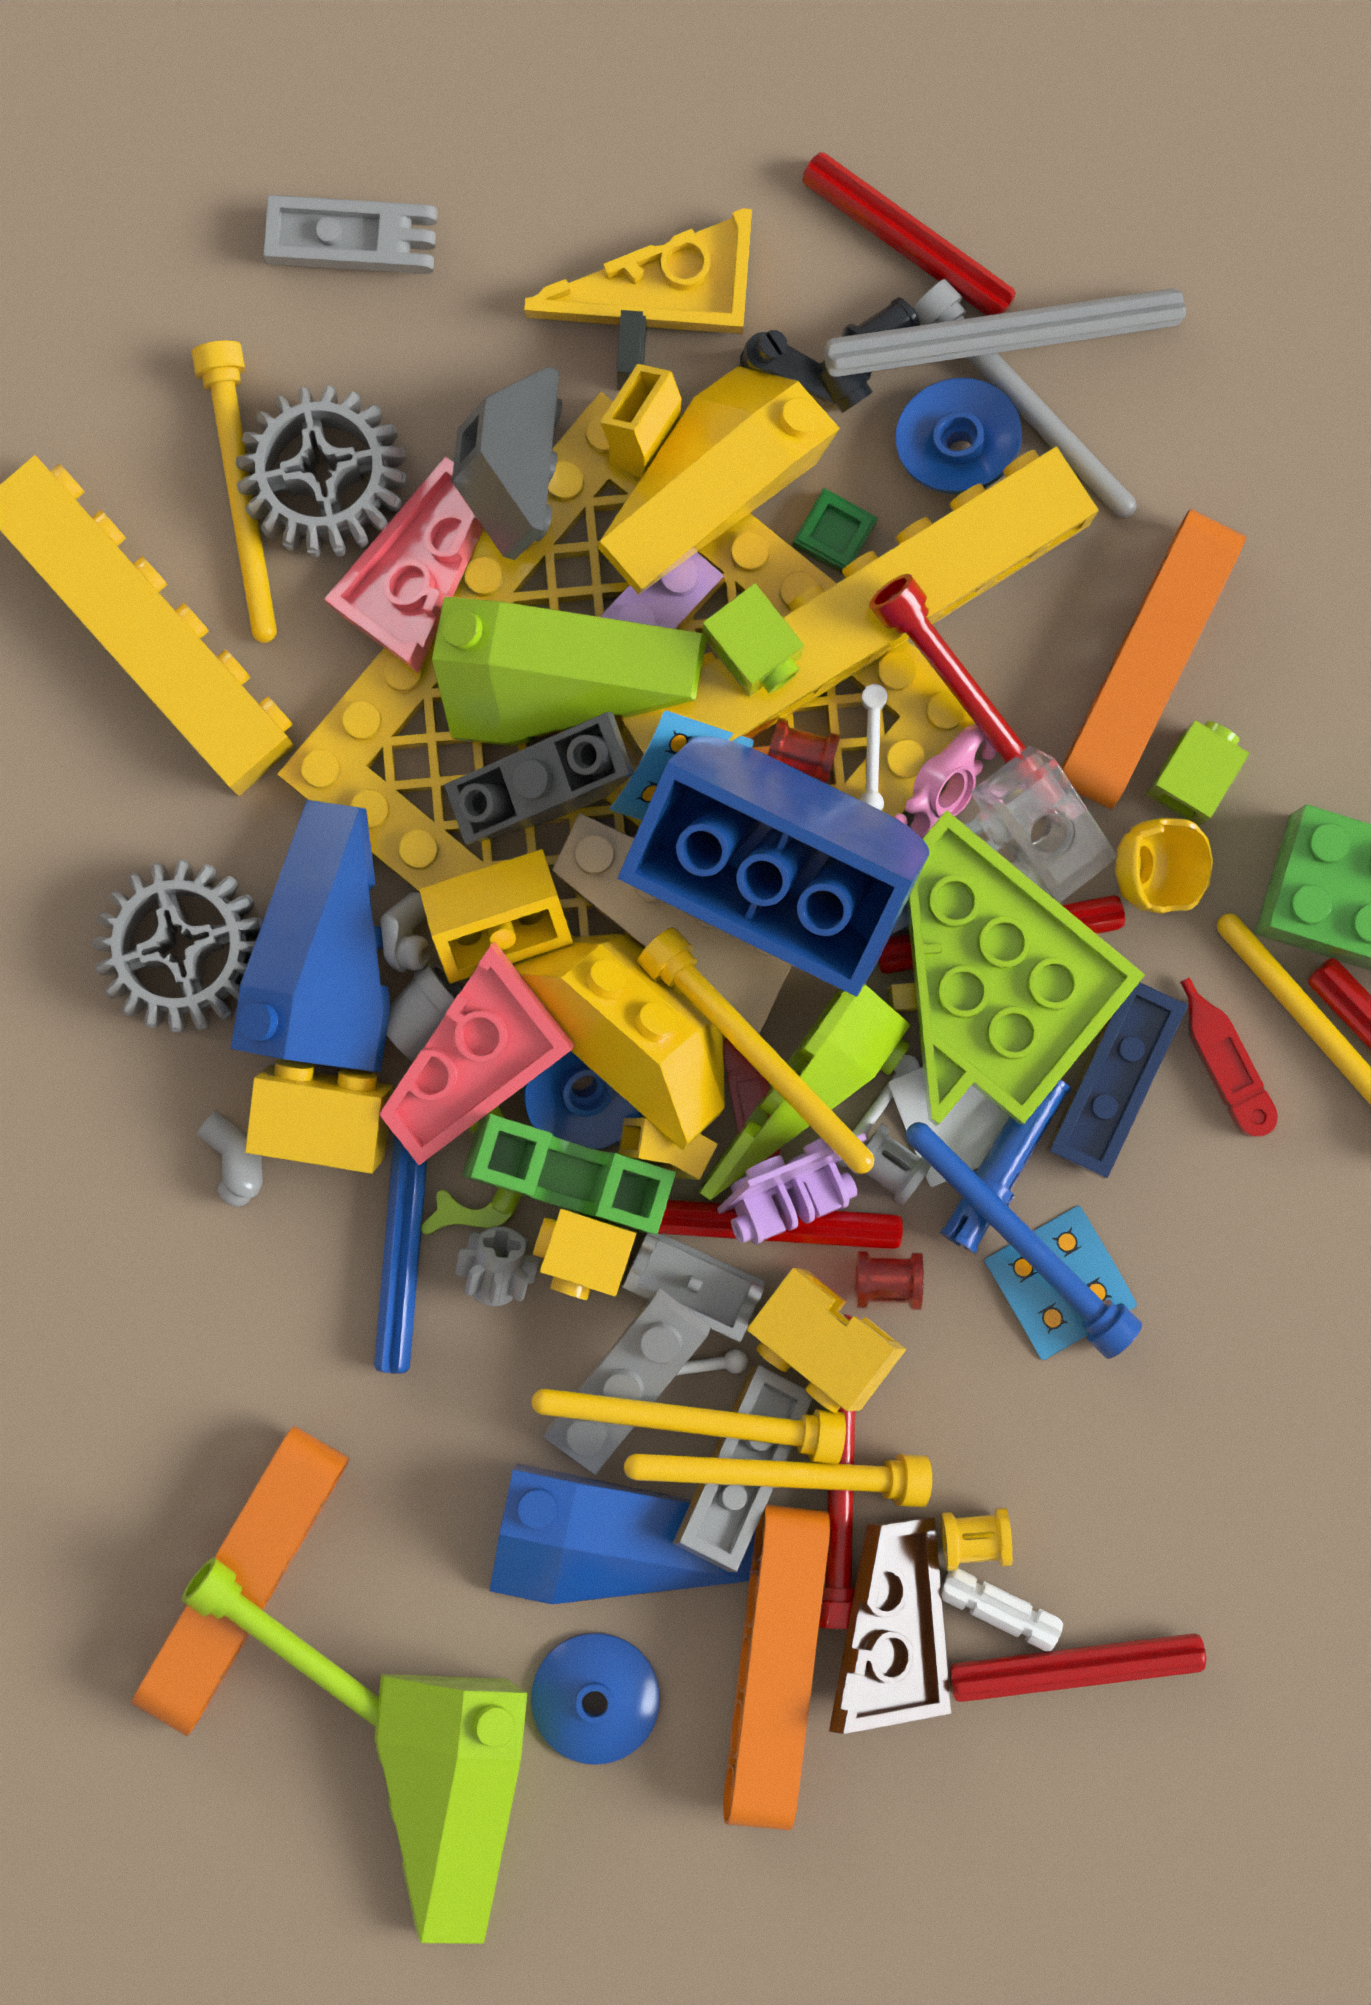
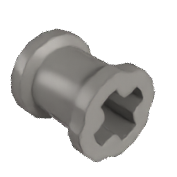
M881 1123L865 1144L874 1156V1165L865 1174L894 1194L893 1201L902 1207L921 1183L931 1165L923 1157L919 1158L889 1136L890 1128Z

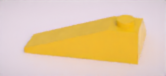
M737 366L693 398L605 532L597 548L639 595L815 466L840 428L799 381Z

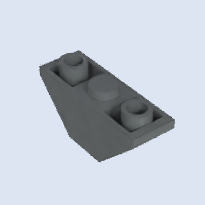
M546 367L487 396L458 427L452 483L503 557L516 560L534 541L542 540L552 518V507L547 504L548 485L557 465V453L552 450L554 429L559 422L562 412V400L557 398L559 371L551 367Z
M606 712L446 783L444 786L465 845H470L549 822L609 796L635 773L613 712Z

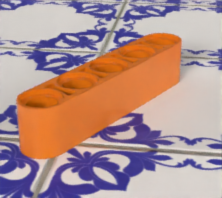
M1188 510L1058 772L1055 783L1110 810L1114 809L1239 557L1247 538L1246 535L1195 510Z
M295 1425L279 1446L215 1556L217 1560L236 1573L235 1581L242 1586L240 1594L262 1610H264L350 1460L348 1456ZM187 1605L136 1691L131 1704L188 1737L207 1708L249 1634L226 1616L220 1619L215 1618L211 1614L202 1617Z
M766 1504L755 1529L723 1794V1820L726 1825L791 1831L795 1822L829 1546L830 1522L827 1511Z

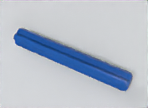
M395 1134L393 1137L374 1367L379 1372L402 1374L406 1373L410 1368L427 1160L418 1165Z

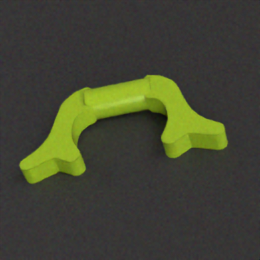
M500 1105L488 1113L505 1118ZM478 1121L469 1127L473 1134L475 1133ZM497 1189L492 1201L486 1207L480 1210H472L458 1203L449 1191L440 1190L436 1194L437 1210L421 1225V1231L423 1234L432 1235L438 1230L451 1225H468L486 1229L502 1226L514 1216L522 1196Z

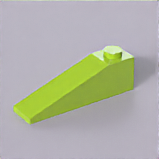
M444 597L432 662L451 738L460 741L515 746L531 742V737L557 730H568L606 712H613L614 716L621 715L627 718L695 701L707 636L698 632L508 602Z
M866 984L858 997L838 988L791 1055L787 1064L832 1110L871 1081L879 1070L887 1075L891 1074L910 1046L908 1042L902 1039L910 1024ZM771 1085L765 1098L761 1099L745 1122V1127L739 1135L738 1133L736 1134L697 1193L708 1200L713 1199L745 1175L746 1170L761 1163L810 1125Z
M381 1674L374 1741L379 1762L383 1766L390 1798L388 1799V1805L392 1821L395 1823L403 1858L402 1869L416 1933L420 1943L484 1944L521 1762L527 1692L505 1678Z

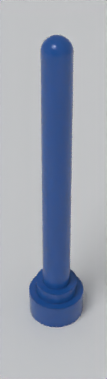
M915 1122L908 1127L906 1131L908 1143L1084 1318L1083 1327L1088 1331L1087 1340L1106 1359L1120 1354L1135 1340L1142 1328V1322L1123 1303L1115 1305L1110 1299L1102 1301L927 1124Z

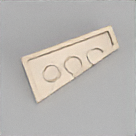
M579 813L552 869L553 874L615 925H618L644 948L660 933L668 928L675 927L693 945L691 954L697 959V964L695 965L697 970L760 1035L792 965L617 879L634 838Z

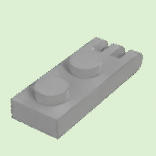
M268 195L263 256L266 264L430 274L434 271V257L427 254L410 253V249H434L436 233L427 229H414L412 225H435L437 223L438 209L423 204Z

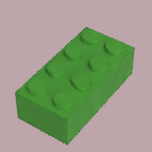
M1308 804L1291 813L1285 827L1254 934L1371 971V824Z

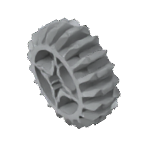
M329 385L324 388L321 401L314 402L309 388L302 386L298 394L301 404L294 407L290 406L284 396L278 395L275 403L280 415L275 419L266 412L258 411L255 418L264 433L261 435L255 432H245L242 437L245 446L254 454H244L237 457L236 465L238 469L250 473L249 476L237 483V488L242 495L254 496L245 509L252 519L265 518L261 530L267 538L272 539L284 531L282 544L290 552L297 549L302 540L306 538L307 551L311 557L316 558L322 552L323 541H330L335 555L343 556L346 551L343 538L353 535L356 543L361 548L366 547L369 544V540L363 528L370 524L377 531L382 532L388 525L387 520L379 510L381 508L388 511L400 510L402 506L400 498L389 490L401 489L407 486L408 479L406 473L395 469L406 462L407 458L403 447L390 446L398 438V433L393 424L379 426L383 415L377 405L369 406L360 412L362 401L360 395L353 391L339 405L336 390L333 386ZM323 428H333L348 432L361 440L369 450L355 452L353 447L336 448L331 446L325 439ZM302 434L303 445L300 452L294 458L280 462V469L274 470L277 459L283 449L294 438ZM318 447L325 462H328L331 469L328 470L331 478L325 480L328 491L327 497L320 483L316 481L313 473L316 474L314 466L319 464L316 451ZM371 474L364 493L354 504L342 511L341 498L344 491L350 485L363 482V475ZM290 491L292 497L297 495L313 497L320 507L322 517L307 516L294 512L283 505L276 498L275 494Z
M179 860L175 866L174 880H171L166 867L161 863H155L151 866L154 884L148 886L147 882L140 875L133 873L128 877L130 886L136 892L134 896L129 899L117 890L110 894L109 898L111 901L122 908L117 918L108 913H99L97 922L113 929L111 937L100 936L94 938L92 946L100 951L111 952L112 957L97 963L95 970L101 976L119 975L105 989L108 997L116 999L131 992L122 1008V1012L127 1016H136L148 1005L144 1016L145 1026L157 1029L168 1012L170 1031L183 1033L186 1027L187 1013H190L196 1028L206 1030L210 1027L207 1008L212 1007L215 1013L224 1020H228L233 1016L231 1007L224 999L230 993L236 999L239 997L240 986L238 983L246 971L248 956H251L256 941H248V936L259 933L263 919L260 917L242 919L254 907V899L246 894L230 902L237 890L238 882L231 876H227L213 888L216 880V869L213 866L204 864L193 881L191 864L187 860ZM177 897H197L213 903L224 917L226 923L215 927L210 924L191 926L186 913L180 909ZM159 905V909L156 910L158 917L156 933L151 939L137 944V949L132 950L134 935L139 923L152 908ZM176 927L181 929V934L190 940L194 937L199 939L194 941V945L185 949L186 959L183 960L185 966L179 964L180 959L169 953L167 956L161 954L167 952V948L176 945L175 934L178 933ZM230 943L229 955L224 969L218 978L203 990L202 983L205 982L203 965L206 958L211 953L224 949V944ZM147 966L152 969L168 966L174 975L175 981L181 984L184 997L166 998L156 995L142 982L136 970Z

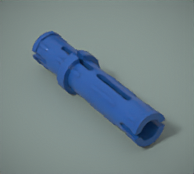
M1061 1079L1024 1124L1019 1125L1010 1116L1008 1117L977 1171L973 1170L1008 1207L1015 1196L1011 1192L1013 1185L1065 1096L1071 1091V1087ZM962 1197L945 1227H942L939 1233L956 1245L960 1246L962 1244L965 1250L976 1254L979 1249L978 1245L990 1224Z

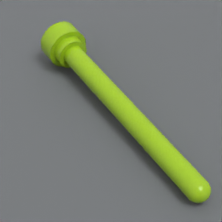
M215 1557L209 1559L197 1571L182 1595V1602L202 1617L211 1614L215 1618L220 1619L226 1616L376 1728L379 1696L240 1594L242 1586L235 1581L236 1573Z

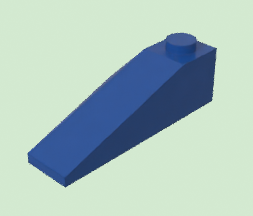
M306 800L240 985L231 1049L285 1060L381 1072L390 1015L388 986H381L377 949L383 948L381 927L373 925L370 890L375 885L367 811L365 808Z
M517 1463L513 1468L489 1591L553 1605L747 1582L750 1577L755 1531L737 1572H728L673 1544L692 1501L691 1499Z

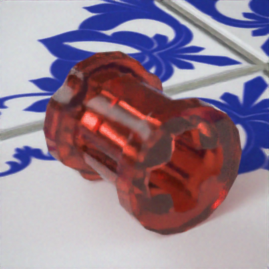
M778 718L768 756L827 784L840 735L830 733L827 737H822L790 728L788 720Z
M857 1251L855 1270L856 1308H867L870 1302L908 1303L911 1310H921L924 1289L922 1253H911L909 1259L870 1258L867 1251Z

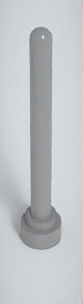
M946 279L941 280L931 288L912 308L920 325L965 319L963 316L966 313V310L959 304L962 296ZM998 353L966 357L993 386L1000 389L1010 398L1018 413L1052 449L1056 446L1058 447L1071 469L1117 517L1129 518L1135 513L1137 508L1135 498Z

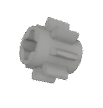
M501 1226L487 1228L481 1234L474 1231L471 1232L467 1248L459 1250L455 1268L456 1275L468 1277L465 1294L467 1296L472 1295L478 1302L489 1306L505 1305L513 1298L519 1301L524 1300L527 1284L534 1283L539 1264V1258L526 1255L529 1239L523 1238L513 1229Z

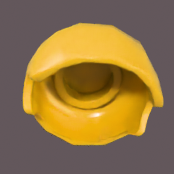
M1155 818L1132 826L1130 832L1124 834L1116 854L1115 875L1121 896L1139 911L1164 914L1171 911H1189L1198 905L1210 884L1213 858L1209 839L1196 823L1186 819Z

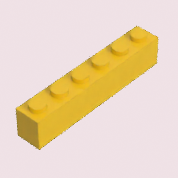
M34 455L0 484V531L223 781L238 796H241L295 748V745L284 733L293 725L292 722L269 696H266L259 703L255 701L242 686L251 678L250 675L226 649L217 657L201 640L209 630L184 602L174 610L160 595L159 592L168 584L143 556L132 563L117 547L127 538L100 509L91 517L76 500L85 491L59 463L49 471L40 459Z

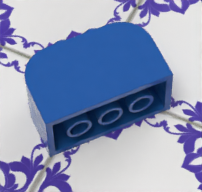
M704 736L690 740L667 762L617 879L858 997L875 969L929 856V848L924 840L907 825L857 798L751 747L722 738Z

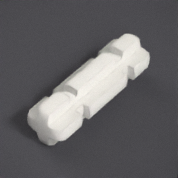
M959 1568L946 1574L941 1584V1596L944 1602L961 1610L966 1606L970 1608L969 1613L1017 1638L1020 1634L1025 1635L1024 1640L1027 1643L1044 1651H1051L1058 1642L1063 1628V1623L1058 1617L1040 1608L1035 1612L1032 1610L1033 1606L1030 1603L985 1581L980 1585L976 1583L977 1578Z

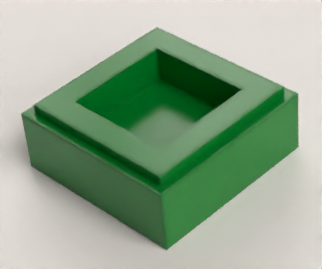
M823 488L794 538L792 547L843 574L842 570L857 559L877 524L878 517Z

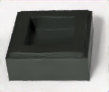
M621 310L617 357L618 390H621L637 364L644 365L646 316L643 315V311Z

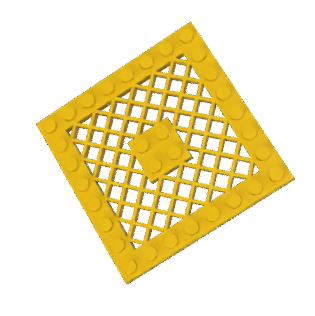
M602 392L597 395L552 449L557 453V465L548 485L547 504L552 507V518L545 536L538 542L534 541L516 560L503 557L484 529L453 598L501 601L527 606L549 604L550 609L558 611L559 603L594 600L595 616L600 617L604 613L603 599L619 597L630 585L628 582L601 584L599 555H603V553L597 548L600 541H597L594 512L621 510L641 479L609 464V444L600 421L613 401ZM609 485L622 494L600 497ZM586 513L588 542L560 544ZM751 513L698 551L703 558L724 575V583L720 588L726 587L727 604L737 597L736 588L744 592L756 583L779 614L785 617L792 612L788 604L804 591L818 584L826 591L837 584ZM590 556L592 585L557 588L555 559ZM545 562L548 589L519 592ZM693 615L680 630L702 633L703 622L707 619L694 620ZM437 633L419 673L383 648L277 774L307 800L365 808L367 811L372 854L419 893L421 888L507 861H493L491 839L481 841L483 861H481L449 834L461 832L457 820L445 821L442 789H445L444 784L464 775L441 777L438 746L472 743L475 771L485 767L483 743L456 740L451 738L450 731L437 732L434 702L442 701L432 662ZM905 641L847 678L862 691L871 684H878L884 687L888 697L883 708L898 719L885 734L882 709L880 710L878 793L884 800V806L881 811L892 817L897 813L903 814L905 812L906 801L913 797L914 782L924 764L932 757L939 755L962 730L975 724L922 653L908 641ZM834 686L825 692V696L816 697L794 711L805 712L827 709L830 740L796 743L793 713L783 718L785 745L753 747V749L772 758L787 757V764L797 770V756L831 753L834 785L830 786L860 799L861 795L865 793L866 758L845 783L842 752L866 750L867 737L840 739L837 708L863 706L861 702L862 693L836 695ZM424 705L426 734L398 736ZM614 716L631 765L635 771L641 759L622 731L621 719L623 716ZM557 730L537 736L556 735L563 731ZM527 743L519 744L518 751L527 748ZM428 747L431 778L397 781L394 750ZM382 754L384 755L386 781L370 769ZM629 778L609 796L602 799L609 806L580 808L542 824L570 822L571 831L579 813L591 819L614 818L615 830L625 834L623 817L638 829L642 820L610 811L609 809L630 780ZM432 790L434 821L400 793ZM535 826L525 828L527 853L537 851ZM559 855L545 856L549 868L554 867ZM577 893V898L561 899L560 904L563 911L578 910L580 936H590L587 909L594 907Z

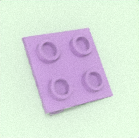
M864 1133L857 1136L862 1143L867 1139ZM822 1138L803 1148L805 1153L787 1162V1165H785L781 1155L770 1158L746 1170V1177L730 1185L733 1194L717 1210L721 1214L735 1208L738 1217L731 1220V1225L740 1243L750 1240L755 1245L759 1244L763 1240L783 1233L786 1229L790 1231L797 1228V1214L807 1224L815 1220V1215L819 1218L838 1209L841 1210L848 1207L849 1199L857 1196V1188L849 1173L840 1175L836 1164L842 1159Z

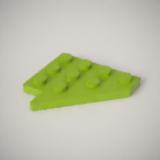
M946 810L922 838L929 848V856L907 900L928 1120L935 1126L939 1125L972 1085L1019 1125H1022L1144 978L1145 974Z

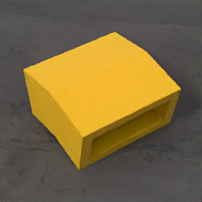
M642 364L636 365L600 421L609 444V464L639 478L643 476L681 417L682 398L671 371Z
M624 1118L618 1154L676 1172L675 1178L700 1180L718 1144L699 1134L682 1150L647 1118Z

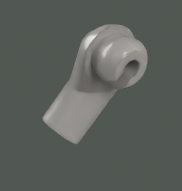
M418 892L407 894L386 911L380 920L384 959L393 969L402 973L407 969L413 971L423 969L430 957L429 953H422L423 948L429 945L426 939L419 935L413 936V931L427 920L421 894Z
M215 1111L200 1127L197 1136L222 1155L223 1181L218 1185V1193L221 1199L230 1206L242 1207L248 1204L252 1197L257 1196L263 1184L262 1156L245 1153L247 1134L218 1111Z

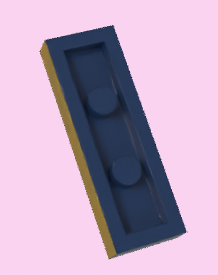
M1139 982L1105 1024L1046 1150L1047 1152L1103 1179L1108 1178L1188 1007L1187 1004Z

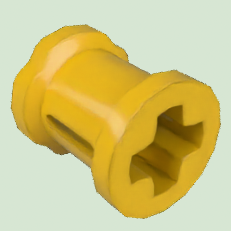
M995 1508L993 1515L955 1518L952 1512L941 1513V1540L946 1571L957 1570L959 1563L998 1560L1002 1567L1012 1566V1535L1007 1508Z

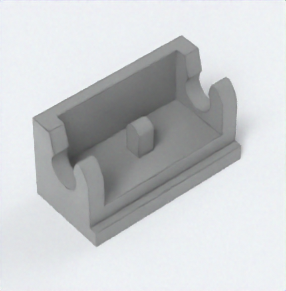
M647 1234L622 1288L647 1300L660 1288L711 1326L710 1329L741 1342L752 1312L762 1296L763 1286L766 1281L664 1234Z

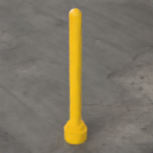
M213 341L198 345L191 350L195 377L203 381L204 389L211 391L252 635L260 643H269L276 637L277 627L258 519L250 518L245 509L254 498V495H242L237 488V483L250 475L249 472L238 469L236 465L237 457L247 454L246 446L242 441L244 434L236 387L241 384L240 374L245 371L242 347L236 341Z
M1232 913L1222 915L1217 921L1218 933L1371 1106L1370 1065L1243 921Z
M675 927L668 928L655 937L645 947L637 960V963L655 982L663 980L669 987L677 985L852 1171L858 1174L869 1172L874 1165L872 1152L695 967L697 959L691 954L693 945Z
M540 1389L534 1393L531 1400L534 1411L540 1415L797 1446L798 1453L808 1454L809 1460L812 1462L837 1465L841 1460L845 1443L846 1421L843 1412L834 1413L832 1411L816 1409L813 1415L803 1414L800 1420L553 1389Z
M632 1454L624 1462L625 1474L630 1479L638 1481L882 1492L885 1499H893L896 1506L925 1507L932 1491V1468L926 1455L898 1454L894 1460H886L883 1466L655 1454Z

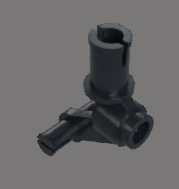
M897 297L891 301L890 305L860 325L848 324L845 326L841 337L920 326V323L911 306L901 297ZM777 330L760 332L753 335L746 342L744 350L740 355L742 367L799 381L810 395L830 405L836 403L841 413H844L873 393L867 383L872 372L838 377L831 376L827 371L825 360L819 363L787 345L786 337Z

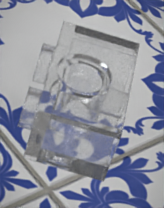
M1028 746L970 791V794L982 810L975 818L984 833L995 845L1000 846L1004 843L1014 858L1011 864L1058 903L1062 902L1117 859L1118 855L1056 759L1034 747ZM1046 816L1047 826L1044 833L1038 839L1031 841L1033 825L1038 819Z

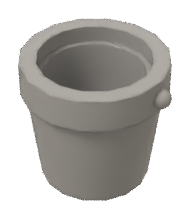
M431 960L428 961L423 969L414 973L415 978L390 1005L386 1035L413 1062L439 1026L457 995L463 989L458 982L449 984L444 969Z

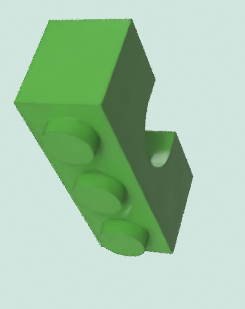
M486 1114L478 1121L461 1177L640 1233L658 1235L676 1172L617 1153H608L581 1146L552 1136L553 1133L493 1114Z

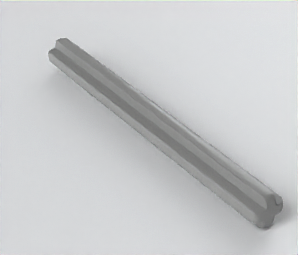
M1172 288L831 338L827 341L826 347H824V360L829 375L834 377L1173 327L1179 325L1181 320L1185 318L1186 306L1182 292Z

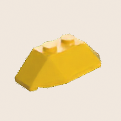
M628 934L572 937L573 944L512 963L575 1044L571 1052L682 1150L722 1113L725 1108L723 1034L677 985L669 987L663 980L655 982L637 963L644 948Z

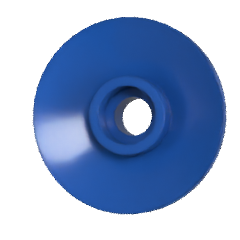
M972 378L942 380L921 390L905 406L896 427V448L900 462L907 473L916 482L930 490L945 494H961L979 483L986 488L1003 477L1004 468L1018 456L1022 442L1020 416L1010 398L992 384ZM957 441H966L971 445L962 451L949 449Z
M571 1051L524 1086V1105L534 1128L553 1133L552 1136L595 1150L606 1148L620 1141L624 1118H642L644 1116ZM584 1076L593 1077L592 1083L587 1088L582 1090L572 1088L574 1082Z
M606 1633L577 1635L556 1646L539 1666L531 1691L533 1718L544 1740L562 1756L584 1764H607L620 1760L634 1752L651 1733L656 1723L660 1706L658 1680L648 1659L630 1642ZM591 1691L601 1692L608 1702L606 1709L598 1714L588 1712L582 1703L587 1693Z

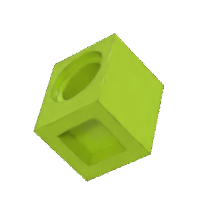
M756 583L703 622L702 633L707 636L706 642L749 697L762 687L769 694L775 692L800 671L795 662L801 658L804 644Z
M1194 720L1181 734L1145 794L1185 819L1201 826L1212 817L1250 753L1237 745L1240 741L1239 737L1223 725L1213 721H1207L1203 725Z

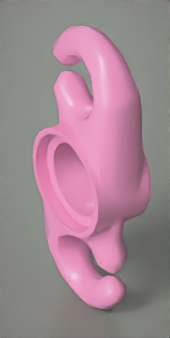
M976 724L966 727L939 755L929 759L915 779L913 797L906 801L905 810L909 814H915L909 828L915 831L921 838L927 834L946 810L955 817L969 803L975 789L976 776L982 772L983 763L980 760H974L979 745L983 742L980 750L983 759L991 760L995 757L997 751ZM948 780V783H947L946 787H945L944 790L941 792V790H942L944 784H945L946 781ZM897 813L893 816L905 825L908 824L907 817L904 814Z

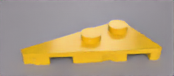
M742 208L732 212V218L695 233L693 228L674 235L664 245H649L604 263V269L570 283L564 279L546 286L539 294L525 298V318L620 325L621 310L643 311V315L646 316V327L743 334L752 209Z

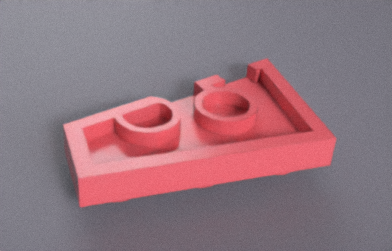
M446 456L324 599L336 613L417 673H419L437 633L444 597L454 596L484 529L452 483L454 462Z
M494 942L478 963V967L462 991L457 995L425 1047L420 1051L379 1115L417 1164L421 1165L575 1047V1044Z

